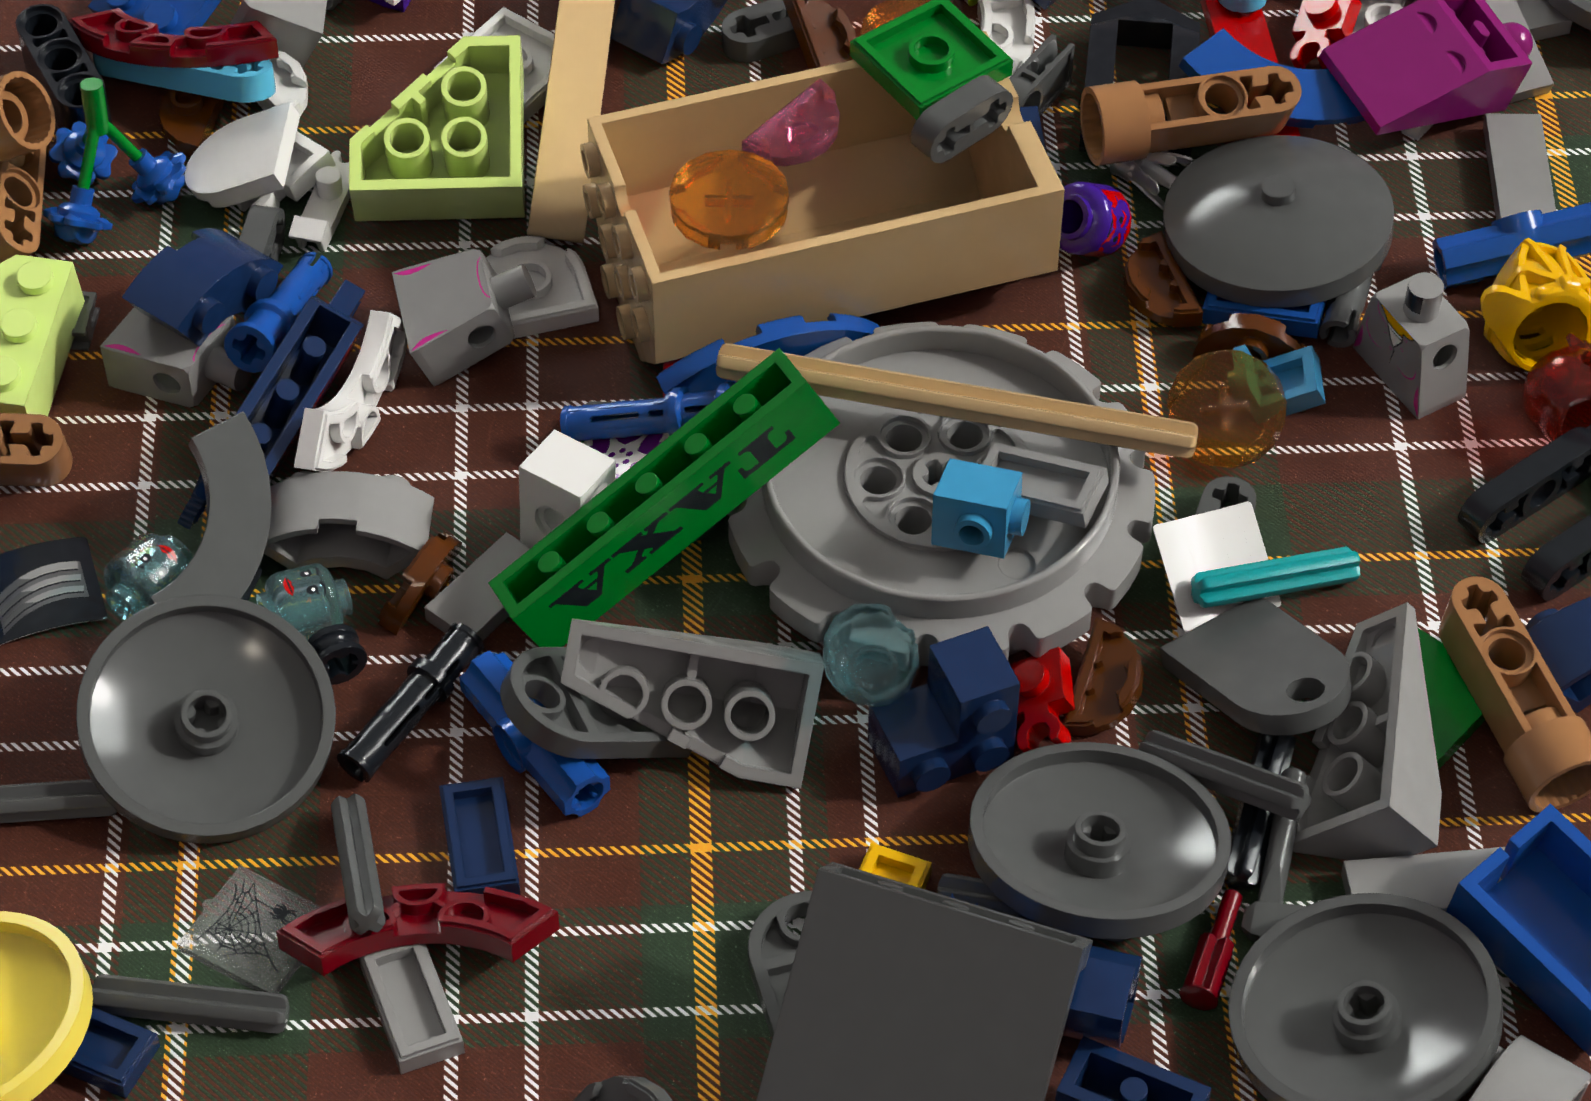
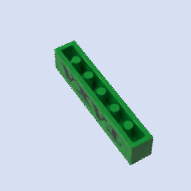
M779 347L489 581L488 584L511 619L539 647H563L568 642L572 618L596 621L838 426L840 422Z

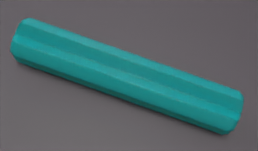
M1345 546L1197 572L1191 578V597L1194 603L1199 604L1201 607L1211 608L1356 581L1361 575L1359 567L1361 560L1356 551H1352Z

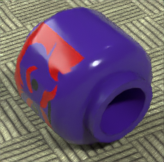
M1077 181L1063 186L1065 192L1060 249L1068 254L1099 258L1115 253L1125 243L1131 229V211L1129 203L1122 193L1110 185Z

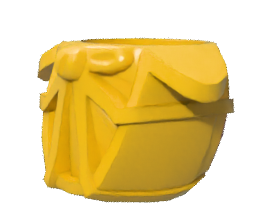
M1530 238L1524 239L1501 268L1493 285L1484 289L1480 298L1481 311L1485 319L1483 335L1494 345L1498 353L1508 363L1532 373L1550 372L1567 366L1591 352V279L1576 260L1566 252V247L1562 244L1555 247L1535 242ZM1534 333L1541 334L1530 339H1520L1519 336Z

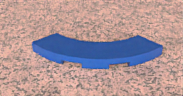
M1224 28L1183 57L1179 64V67L1189 77L1266 66H1281L1290 70L1298 78L1302 93L1285 126L1313 128L1315 125L1345 122L1347 125L1365 121L1328 69H1301L1272 62L1244 47Z
M830 313L827 317L828 321L808 323L804 321L802 316L798 315L759 324L756 327V335L733 344L776 351L780 347L784 353L805 356L813 350L842 337H847L854 341L871 335L873 330L880 326L868 319L846 314ZM719 339L689 354L659 373L656 378L664 394L675 387L685 386L690 392L714 390L717 389L720 383L724 382L736 383L737 381L721 379L716 373L717 355L721 345L725 344L724 340Z

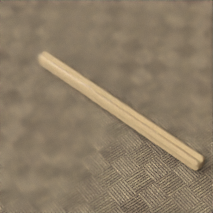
M731 343L722 344L716 361L717 376L725 380L738 381L774 351ZM784 353L819 396L1185 459L1192 458L1196 449L1198 425L1194 422Z

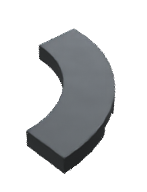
M244 411L192 437L188 444L200 469L205 487L207 514L205 531L200 546L190 563L175 580L150 597L147 603L149 606L167 599L196 594H217L241 599L248 590L260 566L271 523V488L263 450Z

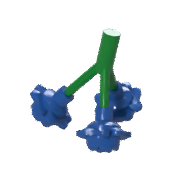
M95 77L86 78L80 83L86 124L77 121L73 124L71 130L63 127L59 128L55 134L56 144L48 153L49 159L59 164L57 167L58 175L62 178H74L78 181V185H72L68 202H63L58 207L44 209L43 216L54 223V235L56 237L76 244L93 243L98 231L112 230L113 224L107 219L101 218L100 212L92 206L95 189L90 188L96 177L105 180L111 175V163L117 157L118 150L114 145L107 144L109 138L130 158L129 165L138 173L136 181L132 184L134 192L131 196V199L136 204L146 202L148 205H151L155 202L163 205L165 202L175 201L180 194V189L186 185L184 176L186 155L183 152L172 154L168 150L160 156L153 157L144 148L138 150L109 121L103 82Z

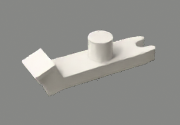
M338 150L333 151L331 154L336 166L322 167L316 172V185L302 215H294L288 237L296 239L298 246L304 248L308 241L316 243L320 251H325L350 199L349 162L342 163L341 152Z

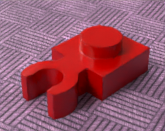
M1303 0L1292 29L1296 43L1290 51V58L1294 67L1306 69L1308 62L1317 58L1322 69H1328L1319 56L1323 48L1352 34L1362 6L1361 1Z
M1058 646L1050 649L1041 657L1031 656L1010 664L1020 682L1017 728L1019 729L1017 744L1023 753L1039 748L1040 742L1048 735H1050V739L1054 744L1071 742L1069 730L1059 720V715L1075 710L1069 657Z

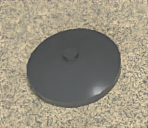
M1290 135L1246 138L1222 145L1203 154L1190 163L1176 177L1166 195L1163 210V232L1168 248L1183 274L1190 281L1207 292L1223 299L1266 308H1288L1316 304L1354 289L1367 280L1383 263L1391 247L1394 230V205L1391 193L1383 178L1371 165L1356 154L1332 143Z
M196 594L171 598L150 605L123 621L105 638L92 656L81 681L77 700L76 729L80 753L90 778L106 801L120 814L141 828L165 838L189 843L214 844L231 842L260 833L282 821L304 802L318 783L327 765L334 738L336 707L330 678L322 660L313 646L292 624L271 610L247 600L217 594Z
M1069 742L1039 747L1015 756L1001 764L983 781L972 802L968 827V848L973 865L986 886L1002 902L1028 919L1041 925L1079 936L1103 939H1129L1154 935L1176 928L1202 913L1213 902L1226 878L1231 852V832L1227 818L1215 797L1198 780L1178 766L1155 755L1121 745L1096 742Z
M1357 893L1337 896L1310 904L1286 916L1267 930L1245 955L1234 977L1229 997V1023L1237 1058L1251 1083L1268 1101H1459L1478 1083L1489 1068L1497 1052L1503 1029V1001L1499 976L1493 960L1478 937L1458 919L1440 908L1413 898L1393 894Z

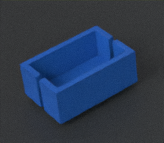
M1549 804L1509 839L1505 850L1499 847L1458 883L1446 912L1467 926L1487 949L1494 964L1582 1050L1591 1056V841L1552 804Z

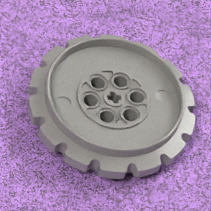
M915 322L875 328L871 335L854 341L850 338L842 337L805 355L807 357L1127 411L1120 402L1105 403L1099 401L1100 380L1065 355L1054 350L1045 354L1028 345L1027 339L1023 336L979 325L966 324L964 327L938 325L936 322ZM819 396L840 424L727 514L730 516L728 520L729 544L736 562L750 585L770 586V609L778 617L813 642L819 643L829 637H833L844 643L845 656L849 659L879 668L906 673L910 672L914 665L928 666L929 645L986 626L991 630L1007 660L1010 655L1023 650L1029 652L1033 657H1041L1050 649L1058 646L1060 648L1064 647L1089 631L1092 607L1106 610L1113 609L1129 590L1141 569L1143 545L1141 543L1148 542L1152 533L1156 498L1155 477L1152 471L1143 469L1146 453L1144 451ZM992 442L1107 468L1109 483L1086 528L1029 515L1024 535H1014L1004 559L931 545L933 494L950 458L981 464Z

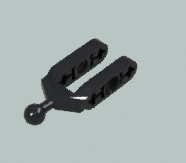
M1133 0L1092 14L1085 87L1113 83L1116 45L1170 49L1168 80L1189 77L1179 67V64L1183 57L1199 46L1200 23L1158 0ZM1081 129L1079 151L1087 152ZM1192 147L1169 150V152L1191 158Z
M1591 425L1587 428L1575 427L1481 486L1461 507L1458 514V522L1481 543H1488L1584 482L1591 476ZM1591 514L1540 547L1524 566L1521 579L1545 601L1555 599L1591 575Z

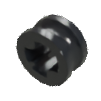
M335 624L322 628L308 639V642L322 660L331 685L340 684L354 678L364 669L367 663V654L365 649L359 644L358 634L349 625Z

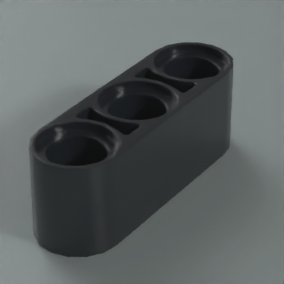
M38 4L24 9L17 16L15 24L27 72L36 78L47 91L53 104L55 121L59 128L63 127L71 130V127L77 121L86 124L80 83L82 80L91 77L102 80L101 76L66 16L58 7L50 4ZM103 82L108 119L112 123L105 85Z

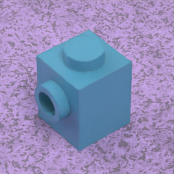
M950 458L933 494L931 545L1004 559L1014 535L1023 536L1029 520L1030 499L1021 498L1023 472Z

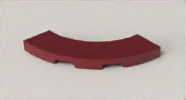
M119 8L78 16L68 20L84 49L108 59L130 64L168 68H201L238 65L279 58L277 39L257 20L231 25L188 27L185 29L184 35L159 33L157 23L137 19Z
M423 883L391 887L392 895L382 897L386 923L378 932L368 930L360 935L350 929L346 900L343 898L298 917L277 930L276 933L278 946L281 951L325 976L336 968L362 956L385 949L416 944H451L472 947L498 955L513 963L558 931L560 927L557 910L515 893L485 887L483 894L446 891L445 883Z

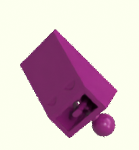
M1417 0L1323 48L1319 57L1374 133L1380 135L1506 110L1533 64L1528 58L1532 52L1533 39L1529 30L1519 23L1507 22L1502 24L1485 0Z

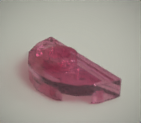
M819 78L742 141V156L764 165L790 166L809 162L825 153L836 140L840 124V112L836 104L834 90Z

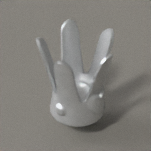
M1169 151L1149 153L1143 160L1110 164V172L1113 175L1131 181L1159 208L1164 210V201L1157 195L1159 193L1158 184L1170 189L1177 176L1160 165L1171 166L1176 162L1190 164L1193 159Z

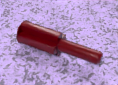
M1229 889L1224 891L1211 931L1203 933L1199 937L1183 987L1179 992L1181 1000L1192 1008L1208 1011L1215 1009L1218 1005V998L1233 955L1234 943L1229 937L1242 901V895L1237 890Z

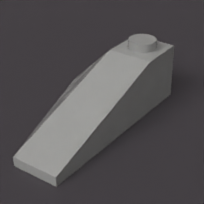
M1407 602L1359 622L1355 627L1345 654L1350 669L1351 700L1340 716L1329 724L1316 729L1312 743L1319 748L1310 775H1306V784L1309 787V795L1312 797L1310 807L1305 810L1304 815L1298 822L1293 848L1295 853L1344 860H1360L1415 855L1438 846L1442 791L1415 608Z
M572 618L560 683L627 719L631 718L665 736L666 740L679 747L687 748L738 778L801 789L824 662L819 652L780 645Z

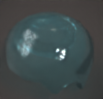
M881 603L853 604L834 616L824 635L822 663L829 682L837 692L857 705L879 707L891 704L909 691L919 671L920 662L918 644L915 643V633L895 618L891 608Z

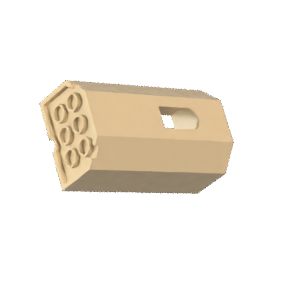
M855 60L587 118L588 143L580 145L584 171L587 178H591L590 184L583 185L584 202L590 219L596 218L600 245L606 264L600 266L603 287L607 298L617 297L620 305L616 306V316L622 338L624 340L633 339L640 360L652 364L684 358L719 339H723L725 343H736L756 335L757 325L777 319L800 315L808 323L828 321L827 317L830 313L860 317L1058 271L1065 189L1031 121H1023L1019 108V96L1009 77L998 82L1013 96L1011 111L1001 126L950 160L943 163H935L911 144L910 136L916 119Z

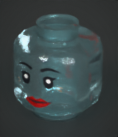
M154 533L139 535L104 567L103 580L107 589L105 597L109 607L124 620L148 607L147 603L150 597L175 580L193 558L190 550L181 541L170 535L160 536Z
M320 563L274 573L266 580L264 592L256 594V603L284 618L307 640L322 628L335 624H344L343 616L353 613L352 599L346 581L343 578L334 580L328 569Z

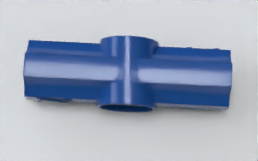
M1591 202L1542 214L1541 210H1530L1509 215L1491 223L1492 226L1437 238L1432 242L1433 260L1437 276L1443 281L1444 289L1456 288L1460 285L1473 284L1497 277L1499 271L1514 250L1527 238L1555 247L1562 244L1566 247V252L1574 259L1591 255Z
M489 650L471 660L466 672L459 677L461 691L492 727L497 746L508 764L518 773L527 770L565 816L575 814L581 817L597 808L603 796L611 790L610 777L595 759L568 758L547 751L524 736L508 718L501 702L500 688L504 677L513 664L504 652L495 654ZM530 698V700L533 701L535 704L546 708L538 700Z

